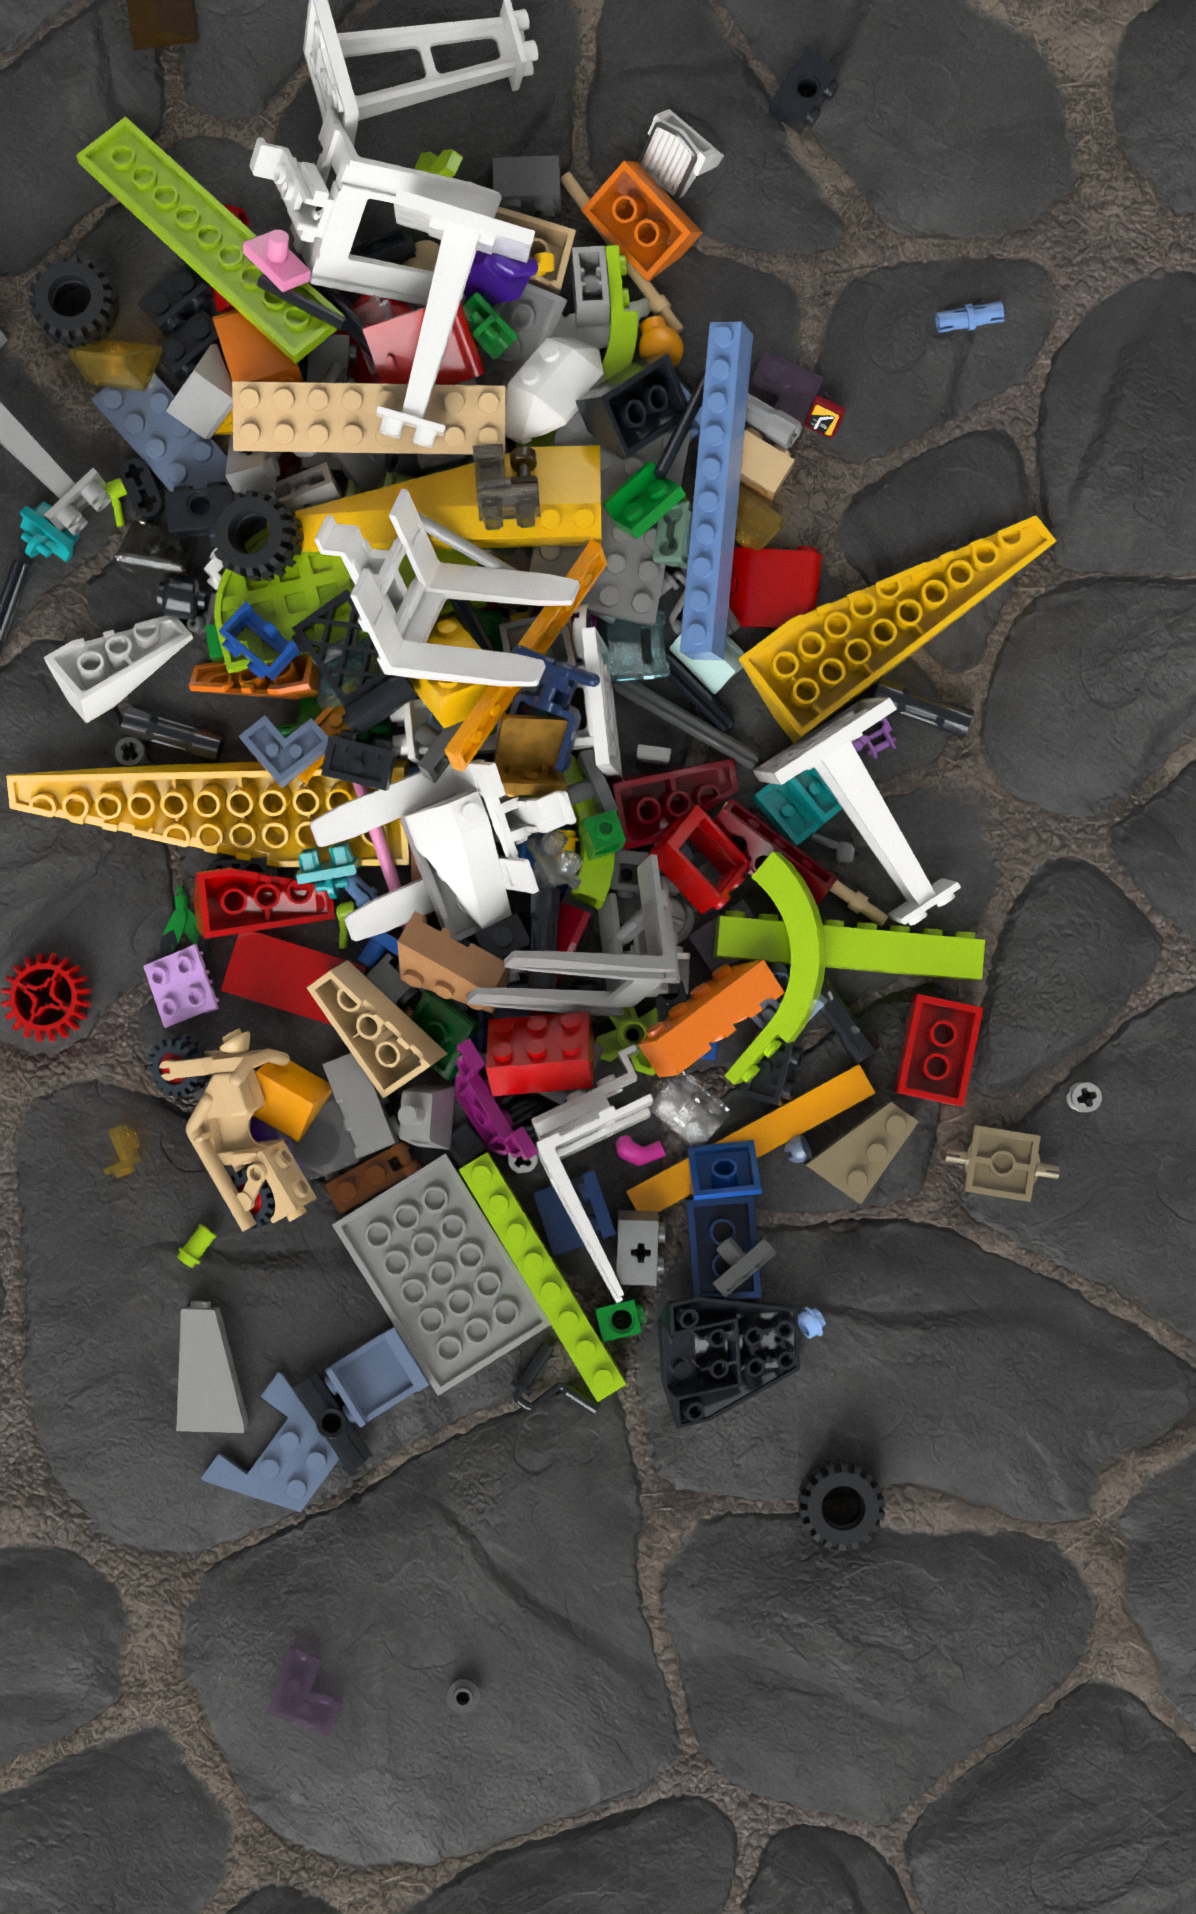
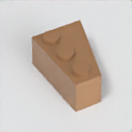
M415 911L397 941L401 981L414 988L421 987L435 992L442 998H451L465 1003L472 1009H482L493 1013L496 1007L468 1004L467 995L475 988H506L509 983V968L504 967V961L473 943L466 947L450 938L452 931L444 927L441 931L434 929L422 922L424 916Z

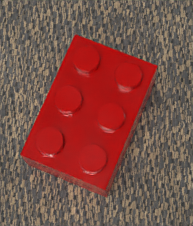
M921 994L913 995L893 1093L964 1107L983 1008Z
M589 1011L490 1019L488 1025L486 1072L492 1096L593 1088L595 1039Z

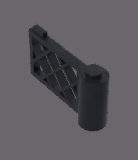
M346 589L294 626L293 629L296 634L291 638L303 655L309 652L344 706L346 714L342 718L353 733L359 730L362 734H365L417 697L418 692L408 677L384 674L383 670L378 674L368 672L372 655L378 656L379 654L377 650L373 649L374 643L370 635L366 648L351 646L354 630H362L360 624L356 623L357 617L359 618L360 615L350 596L351 592ZM348 602L352 608L349 622L334 620L336 609ZM315 624L325 625L322 642L309 640L305 631ZM333 626L348 628L344 645L329 643ZM315 647L320 648L319 653L317 652V650L315 649ZM327 649L342 651L339 668L329 667L324 663ZM350 652L365 654L361 671L346 669ZM332 673H336V674H337L336 680H335L334 676L332 675ZM344 675L360 677L357 689L346 696L341 689Z

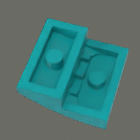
M814 767L810 770L802 771L782 785L769 783L751 798L779 833L796 847L843 809Z

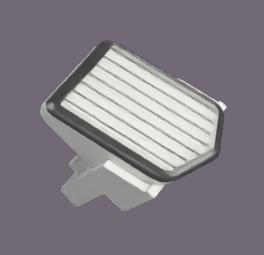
M668 109L656 114L653 118L654 120L648 131L649 138L638 163L667 194L674 199H679L684 196L696 176L717 167L724 155Z

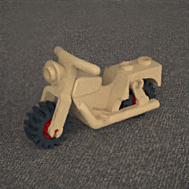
M240 1028L222 1038L224 1044L219 1047L220 1050L206 1051L207 1047L205 1044L198 1046L200 1040L197 1037L191 1039L190 1034H178L164 1039L153 1046L151 1049L153 1053L148 1055L147 1060L153 1062V1064L147 1066V1071H153L154 1076L149 1078L151 1082L158 1081L159 1084L155 1087L158 1091L165 1089L164 1095L167 1097L173 1095V1098L192 1094L206 1086L204 1083L209 1082L186 1124V1133L221 1193L222 1202H226L227 1206L224 1207L226 1213L231 1211L233 1214L230 1218L234 1222L237 1221L242 1232L248 1229L260 1228L270 1222H277L285 1217L291 1222L305 1214L307 1210L304 1206L317 1197L285 1144V1139L256 1142L250 1133V1121L254 1112L265 1105V1098L253 1068L267 1062L285 1066L290 1061L289 1055L269 1048L248 1051L251 1034L249 1031L242 1033ZM223 1165H232L235 1173L229 1176Z

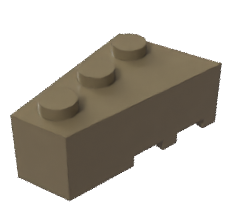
M886 1102L813 1156L812 1159L804 1162L803 1165L861 1204L919 1121L892 1102Z

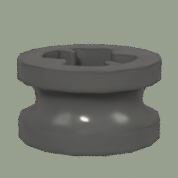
M125 737L117 743L115 756L125 767L141 766L147 758V750L145 745L138 739ZM132 744L137 745L135 751L139 754L135 760L131 757L130 761L124 760L126 758V753L123 752L124 748L127 745L132 748Z

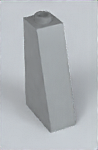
M190 1301V1306L181 1309L176 1431L244 1433L249 1428V1421L220 1307H211V1301Z

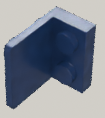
M596 1171L584 1173L581 1177L570 1180L598 1240L601 1241L616 1236L617 1234ZM551 1186L534 1192L533 1196L552 1254L557 1256L584 1247L585 1245L554 1187Z

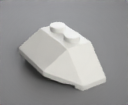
M547 337L507 385L505 392V437L524 445L532 441L531 438L545 435L566 425L579 410L575 400L597 387L605 378L599 348L573 337Z

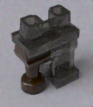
M503 444L473 446L479 521L484 522L485 529H500L503 527L504 519H516L517 525L521 528L534 527L536 517H541L538 478L532 475V471L537 466L535 450L527 446L513 449L510 453V465L517 474L515 477H506Z

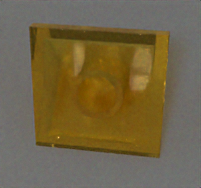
M107 339L69 350L70 358L89 384L138 391L147 390L162 354V346Z

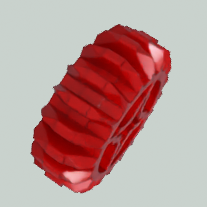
M37 953L36 964L31 957L24 958L26 969L16 964L13 966V969L18 976H6L5 980L12 983L11 989L2 988L1 993L10 995V1000L2 1001L1 1006L12 1008L11 1011L5 1014V1018L7 1020L17 1018L12 1026L14 1030L18 1031L25 1026L23 1037L30 1038L35 1032V1040L37 1042H43L46 1034L49 1042H56L57 1031L62 1038H68L70 1035L67 1026L78 1031L80 1025L75 1019L87 1020L88 1015L81 1012L82 1006L92 1007V1002L83 1000V995L92 994V989L81 988V985L89 979L86 975L76 978L81 967L73 965L69 968L70 958L63 957L58 964V954L51 953L47 961L43 953ZM54 970L52 977L47 978L44 984L40 986L28 982L34 975L42 971ZM63 977L71 989V1004L63 999L61 995V988L64 984L61 982ZM23 991L32 1000L31 1017L27 1015L23 1007ZM34 991L49 993V996L59 1004L45 1003L44 1007L45 1000ZM53 1009L66 1013L59 1021L53 1024H39L42 1017L46 1018L47 1014Z

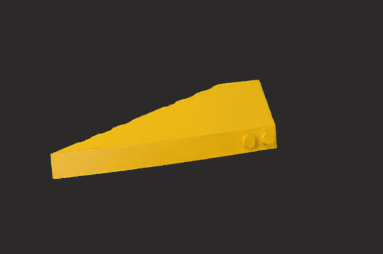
M600 445L531 447L537 454V466L532 471V475L538 478L540 505L512 506L511 477H515L517 472L511 468L510 453L294 511L296 513L294 517L299 519L302 525L297 531L304 534V541H298L297 546L302 548L301 552H320L315 543V537L325 517L331 515L336 524L358 526L363 538L368 540L371 549L390 550L398 534L389 514L401 489L408 490L418 512L479 548L587 546L590 540L602 545ZM267 522V541H268L270 529H269V524H268V522ZM427 533L433 549H454Z
M1037 515L1002 529L996 534L971 542L969 545L958 550L945 553L932 561L924 562L881 580L868 588L855 591L837 601L817 607L811 612L791 618L738 660L774 719L792 742L796 744L1052 546L1056 539Z

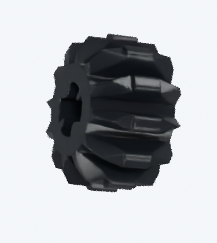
M527 1093L502 1095L494 1098L500 1110L505 1109L509 1113L513 1121V1126L511 1127L513 1131L523 1126L530 1138L536 1135L531 1119L543 1113L535 1096Z

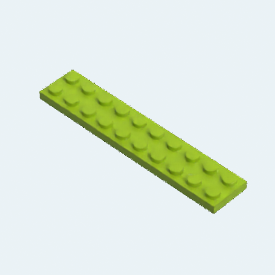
M126 116L76 155L78 163L295 364L338 330L257 287V281L264 273L243 253L244 242L257 236ZM308 282L292 289L344 317L338 309Z

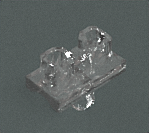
M552 830L546 833L541 840L530 838L525 845L536 860L533 874L538 887L556 888L557 885L568 884L572 889H577L582 883L576 873L583 864V861L573 851L564 850L563 853L561 852L568 841L561 831Z

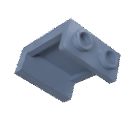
M395 1326L329 1366L325 1370L328 1376L324 1378L333 1395L339 1393L345 1405L342 1406V1409L351 1424L357 1422L360 1428L403 1399L430 1384Z

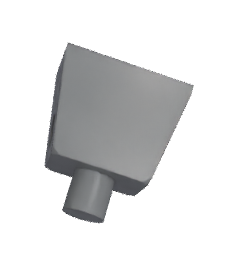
M421 1084L403 1090L401 1108L398 1112V1119L400 1121L399 1138L417 1147L450 1149L455 1086Z

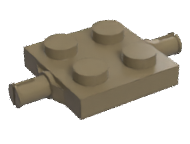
M973 1125L971 1141L966 1151L947 1147L945 1152L958 1155V1157L945 1155V1162L964 1164L965 1180L963 1191L1031 1202L1033 1185L1038 1176L1057 1180L1059 1174L1046 1172V1170L1060 1172L1059 1165L1040 1163L1038 1151L1041 1136Z

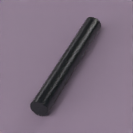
M264 274L259 277L257 287L340 331L346 329L348 325L347 318L292 289L282 292Z

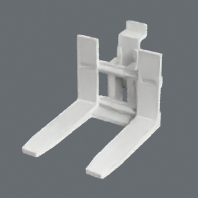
M327 108L318 137L323 151L319 155L316 166L314 163L298 162L296 157H292L289 148L266 143L265 139L261 137L257 139L249 166L254 176L274 180V183L277 185L292 221L290 230L295 239L293 246L297 253L302 254L307 267L311 270L310 283L314 285L427 305L434 275L433 271L349 254L367 200L375 199L394 203L397 189L495 218L502 199L499 192L472 182L358 156L333 108ZM332 166L337 177L333 181L329 193L325 184ZM317 206L322 207L321 210L316 211ZM464 294L461 298L462 305L464 304L466 298Z
M401 489L389 514L398 534L389 551L371 549L368 540L363 538L358 526L336 524L333 516L327 515L315 537V543L321 554L342 557L344 565L355 584L350 596L360 615L358 622L362 630L369 633L378 651L377 660L384 674L496 686H537L546 667L543 660L513 653L426 642L447 599L536 606L572 605L580 588L578 580L544 573L440 562L423 528L422 521L411 496L406 489ZM405 553L416 574L408 590L398 571Z
M477 759L471 761L463 772L453 768L450 763L436 783L425 778L421 770L390 783L389 790L387 791L376 789L336 806L312 820L310 827L316 844L324 847L356 837L461 792L478 791L484 808L487 811V816L492 821L491 829L494 841L501 843L505 856L498 855L505 888L534 894L539 892L530 862L528 859L518 858L517 855L519 854L515 845L527 841V836L531 835V833H548L566 824L572 825L576 823V817L566 791L557 790L540 798L507 796L496 764ZM420 878L369 901L346 915L344 920L351 939L359 941L385 933L409 922L415 911L425 915L434 911L424 881Z
M635 1044L619 1051L617 1055L626 1073L625 1075L618 1078L614 1074L609 1075L596 1082L598 1088L585 1093L584 1089L575 1091L565 1097L566 1103L531 1119L540 1140L536 1142L539 1159L616 1304L623 1301L621 1297L624 1295L623 1290L560 1160L650 1118L651 1112L648 1106L653 1104L651 1094L615 1110L614 1106H610L607 1098L622 1092L623 1087L637 1081V1075L629 1058L639 1054V1048Z

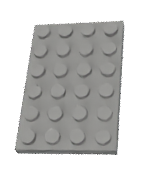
M578 410L566 425L556 429L553 446L600 445L602 548L607 560V566L580 604H588L589 611L592 614L654 626L666 565L656 563L653 560L658 521L640 538L635 539L616 528L602 503L646 462L652 461L657 465L675 428L673 427L629 458L622 460L587 431ZM688 431L666 476L667 479L680 486L691 431ZM586 546L533 547L529 572L565 577Z
M446 1153L332 1224L438 1396L551 1325L501 1240Z

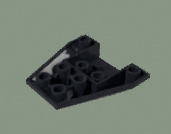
M697 1295L668 1301L657 1320L661 1382L677 1428L711 1421L800 1370L798 1317L795 1306Z

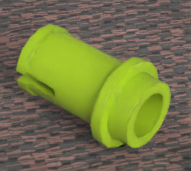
M199 1224L184 1247L179 1246L178 1250L180 1252L176 1257L191 1268L195 1264L199 1265L201 1263L200 1257L217 1235L204 1225Z

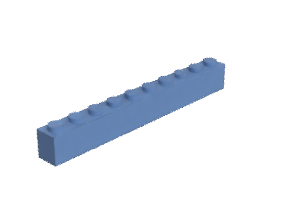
M710 322L680 641V652L692 660L724 661L753 334L743 322Z

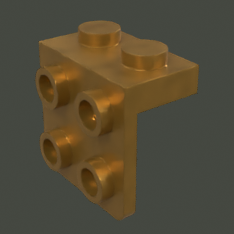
M512 714L504 715L501 718L493 762L496 764L507 796L533 795L542 797L557 790L567 791L568 784L564 774L555 770L568 725L566 718L562 716Z

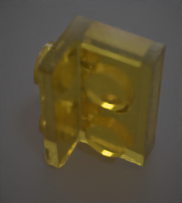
M740 483L735 539L743 547L747 548L750 545L759 552L785 525V521Z

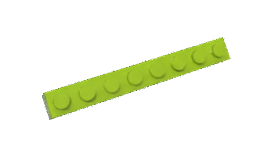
M725 911V916L716 918L713 958L746 961L764 959L768 963L791 964L789 937L784 921H778L779 915L759 914L758 919L745 918L746 912ZM824 920L823 928L826 942L825 968L970 981L982 980L985 940L975 939L976 933L957 931L955 937L943 936V930L925 928L923 929V934L910 933V927L890 926V931L877 930V924L857 923V928L844 927L845 921Z
M490 1152L460 1168L459 1172L596 1401L599 1402L625 1386L626 1379Z

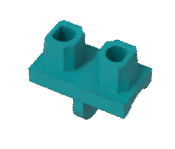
M45 501L33 509L26 505L20 511V515L23 517L20 528L25 531L21 539L28 543L25 553L31 558L39 553L48 558L53 552L67 563L73 557V547L80 538V532L73 535L67 528L59 531L51 524L52 522L44 515L52 508Z
M348 842L331 845L329 851L332 861L321 863L318 848L301 850L299 853L300 869L296 874L298 885L315 882L316 892L327 890L330 899L339 897V888L349 887L348 877L343 876L357 874V868L361 867L359 856H353Z

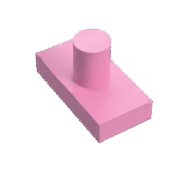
M273 230L245 241L243 253L282 292L310 281L311 270L288 248L289 235L285 231Z

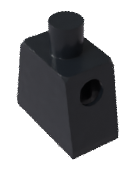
M526 912L514 913L474 934L470 943L504 961L512 951H523L531 947V922Z

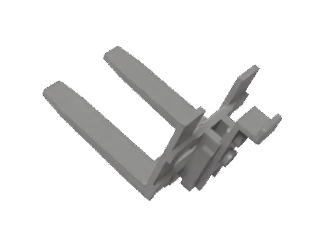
M651 854L637 867L642 908L620 927L616 893H610L606 897L601 909L598 910L603 953L512 951L504 959L505 968L606 978L607 991L475 988L467 995V1003L558 1013L589 1011L590 1015L622 1016L623 1007H632L645 997H657L659 994H667L669 991L668 983H680L676 952L678 937L673 928L672 915L674 906L669 897L677 895L680 891L666 876H660L657 855ZM634 939L635 955L623 954V946Z

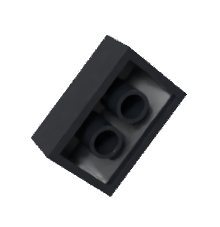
M668 353L640 358L575 400L587 431L622 460L629 458L675 427L688 403Z

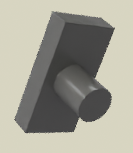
M464 721L444 728L442 732L427 723L421 724L417 729L414 739L429 748L417 765L423 776L431 782L436 783L450 764L444 749Z
M593 749L580 752L576 763L583 780L567 786L566 792L568 793L571 805L592 798L598 814L611 810H616L617 813L618 807L604 774L596 766Z
M730 1237L720 1244L716 1251L731 1268L713 1284L726 1298L777 1253L763 1239L746 1254L734 1239Z

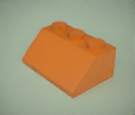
M623 161L581 210L613 245H619V252L625 255L629 263L646 281L652 280L681 258L703 233L641 165L634 161Z

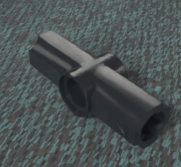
M318 1371L292 1388L316 1423L318 1432L326 1438L348 1472L373 1456V1453L355 1426L347 1419L342 1406H340ZM326 1414H337L341 1419V1427L337 1430L329 1429L324 1422Z

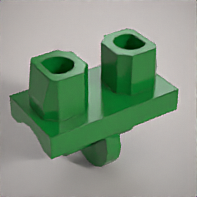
M476 292L463 305L473 338L494 360L520 337L479 292Z

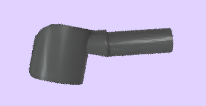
M813 833L812 840L837 850L835 860L845 863L853 862L855 850L850 843L833 841L821 834Z

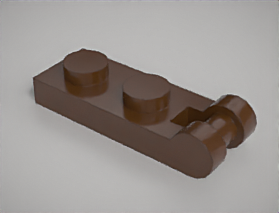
M403 1140L325 1184L340 1214L422 1169L418 1160L414 1161L408 1150L411 1148L408 1142ZM397 1156L403 1168L394 1172L389 1160Z

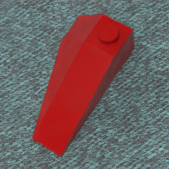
M234 868L196 872L193 894L196 927L204 939L335 919L333 899L329 898L327 890L316 892L314 882L298 885L297 879Z

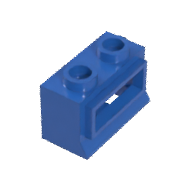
M247 601L219 630L221 636L225 639L222 646L236 658L240 654L250 661L247 667L260 679H263L266 675L274 681L284 668L300 654L297 645L292 640L290 642L280 635L272 623L269 621L265 622L258 616ZM246 627L251 629L280 654L270 666L237 639L238 635Z

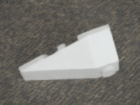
M162 616L136 623L133 629L118 633H114V630L103 632V637L85 642L84 638L73 640L48 654L44 659L67 701L81 718L88 723L115 707L191 641L193 636L178 618Z
M478 791L461 792L405 816L417 850L423 857L429 860L437 870V875L449 885L457 895V900L481 929H485L512 915L491 824Z

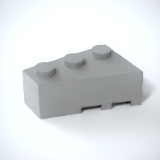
M349 1053L323 1064L335 1100L339 1104L345 1120L343 1122L346 1130L350 1131L356 1146L354 1148L356 1158L364 1157L400 1142L397 1136L399 1135L397 1117L395 1115L390 1117L385 1104L390 1103L389 1097L382 1098L353 1054Z

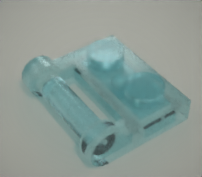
M657 610L654 626L615 619L613 625L607 622L611 682L664 678L670 674L669 662L666 661L663 626L666 624V614L664 611ZM650 628L653 662L643 665L640 629Z

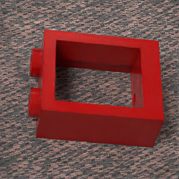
M698 804L677 818L647 855H657L659 869L701 914L712 907L718 910L724 906L731 898L729 891L737 888L745 880L746 877L743 873L751 864ZM687 838L722 874L714 886L706 880L679 850Z

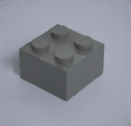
M559 155L492 158L494 191L499 192L502 196L499 204L500 207L548 222L554 221L555 218H561Z

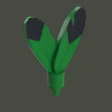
M178 886V896H174L175 909L177 910L173 912L160 942L161 953L166 957L176 951L184 931L192 944H197L198 950L208 953L211 950L210 938L204 939L197 930L195 914L190 909H187L189 908L188 895H184L183 886Z

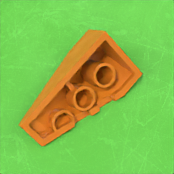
M306 653L296 656L274 681L266 675L263 679H260L250 669L229 674L224 660L195 665L189 688L191 691L301 699L306 697L315 698L326 694L329 683L318 666L314 664L310 654Z

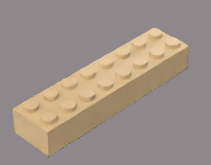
M232 381L233 451L505 455V386L434 385L424 420L445 425L444 437L436 435L433 449L413 443L416 428L404 425L400 439L383 435L379 431L382 418H379L376 414L377 407L380 406L402 413L408 384Z

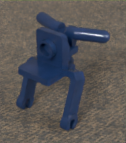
M515 645L512 649L513 654L543 660L546 667L539 681L537 691L532 693L526 690L514 697L509 714L521 715L524 703L526 702L528 705L568 719L567 729L555 765L556 771L564 773V771L568 770L571 763V752L581 721L579 710L571 706L570 702L578 682L590 687H596L600 683V677L584 669L558 662L554 658L522 645Z

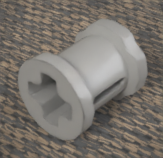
M1075 1083L1070 1086L1066 1094V1101L1071 1109H1075L1078 1112H1092L1100 1106L1102 1094L1099 1088L1092 1083ZM1081 1090L1090 1093V1098L1086 1100V1104L1079 1103L1077 1097L1082 1095Z
M508 1153L509 1166L517 1173L530 1172L538 1163L537 1154L529 1159L532 1162L531 1165L522 1164L519 1167L515 1163L518 1158H514Z

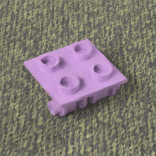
M197 944L143 966L164 1028L202 1013H209L219 1009L217 1005L220 1002L219 998H216L213 987L210 985L213 983V980H209L207 976L210 974V971L205 970L206 966L202 958L204 954L203 951L199 952Z

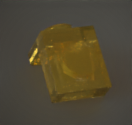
M120 1125L108 1130L121 1162L103 1169L105 1176L115 1174L116 1179L134 1172L133 1165L142 1162L136 1149L140 1147L138 1137L133 1129L128 1130L127 1125Z

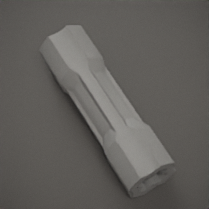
M748 393L745 423L761 431L767 438L785 449L792 447L801 433V422L781 410L774 409Z

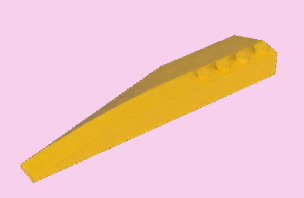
M395 759L391 783L410 775L409 759ZM260 762L111 767L8 774L6 776L10 809L51 818L53 816L60 817L82 825L84 823L101 826L105 830L114 832L119 830L132 833V836L182 847H196L214 854H228L246 861H251V858L268 857L266 865L273 867H299L300 851L314 847L318 848L321 863L332 861L329 847L333 844L324 847L318 846L312 833L310 822L336 806L357 798L352 782L321 775L323 765L315 771L306 784L296 777L283 788L278 785ZM368 787L370 792L376 790V788ZM400 818L382 825L381 827L394 865H410V845ZM369 831L341 841L349 843L353 856H359L361 866H380Z

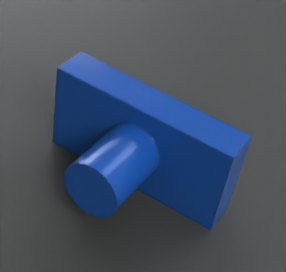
M386 932L369 937L370 940L357 960L373 969L387 949L399 957L398 940Z

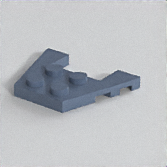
M279 1371L260 1397L288 1417L281 1429L249 1472L220 1452L201 1479L232 1491L301 1512L337 1463L339 1457L326 1438L318 1432L316 1423L292 1389L285 1374Z

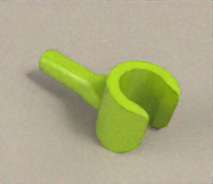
M117 478L107 483L106 492L112 498L111 502L114 508L117 527H123L125 523L119 498L127 495L122 480Z
M353 901L341 903L336 909L340 927L339 948H347L348 928L344 917L356 910Z

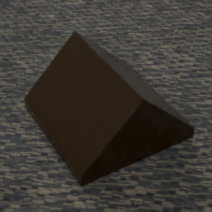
M127 0L134 51L198 42L193 0Z

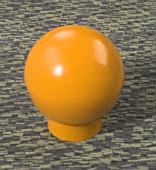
M653 316L644 320L639 326L642 334L638 345L640 358L668 353L673 367H675L682 359L684 352L681 337L676 330L666 325L662 316Z

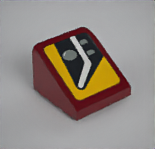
M816 395L805 420V426L828 438H833L843 420L846 409Z

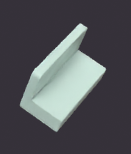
M681 634L670 646V651L712 694H716L733 675L743 668L738 659L745 653L729 636H726L724 661L690 659L680 652Z

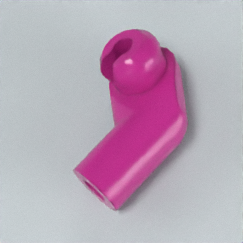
M624 1135L619 1137L615 1143L616 1152L619 1157L637 1166L666 1156L660 1141L642 1147L634 1143L630 1136Z

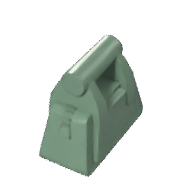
M679 501L658 520L653 553L654 562L687 569L693 511L690 501Z

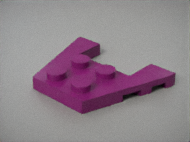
M469 1038L457 1046V1050L462 1055L457 1058L456 1065L461 1072L457 1073L455 1077V1096L481 1140L486 1145L487 1150L501 1155L510 1153L514 1158L522 1156L523 1160H528L537 1155L539 1152L524 1127L522 1126L516 1131L512 1130L513 1121L509 1113L505 1109L500 1110L494 1100L496 1096H492L489 1081H483L478 1072L486 1064L471 1039Z

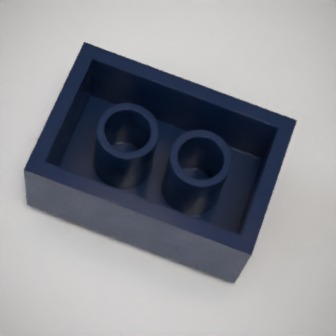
M754 1195L704 1200L685 1199L692 1296L704 1295L725 1298L714 1286L713 1282L731 1267L716 1249L730 1237L734 1239L746 1254L758 1244ZM760 1269L726 1298H762Z

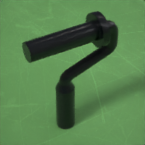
M544 1342L518 1382L512 1380L510 1383L516 1387L513 1393L514 1401L528 1411L537 1408L559 1390L562 1391L564 1396L592 1415L597 1412L601 1405L572 1384L564 1382L556 1383L531 1403L521 1397L523 1393L530 1397L532 1392L528 1389L555 1350Z

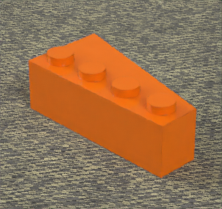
M764 959L734 966L729 964L720 966L713 971V978L708 983L700 984L690 992L692 996L690 999L671 1008L668 1012L669 1017L665 1021L654 1024L646 1031L647 1036L638 1046L659 1078L679 1075L712 1049L709 1042L715 1043L727 1038L736 1031L733 1024L741 1022L747 1017L753 1018L763 1010L760 1006L761 1002L771 998L776 1000L785 993Z

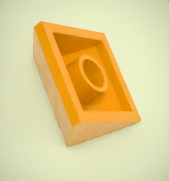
M289 1061L285 1066L267 1062L256 1071V1076L265 1098V1105L256 1110L253 1116L299 1143L332 1093L331 1086L325 1080L292 1061Z

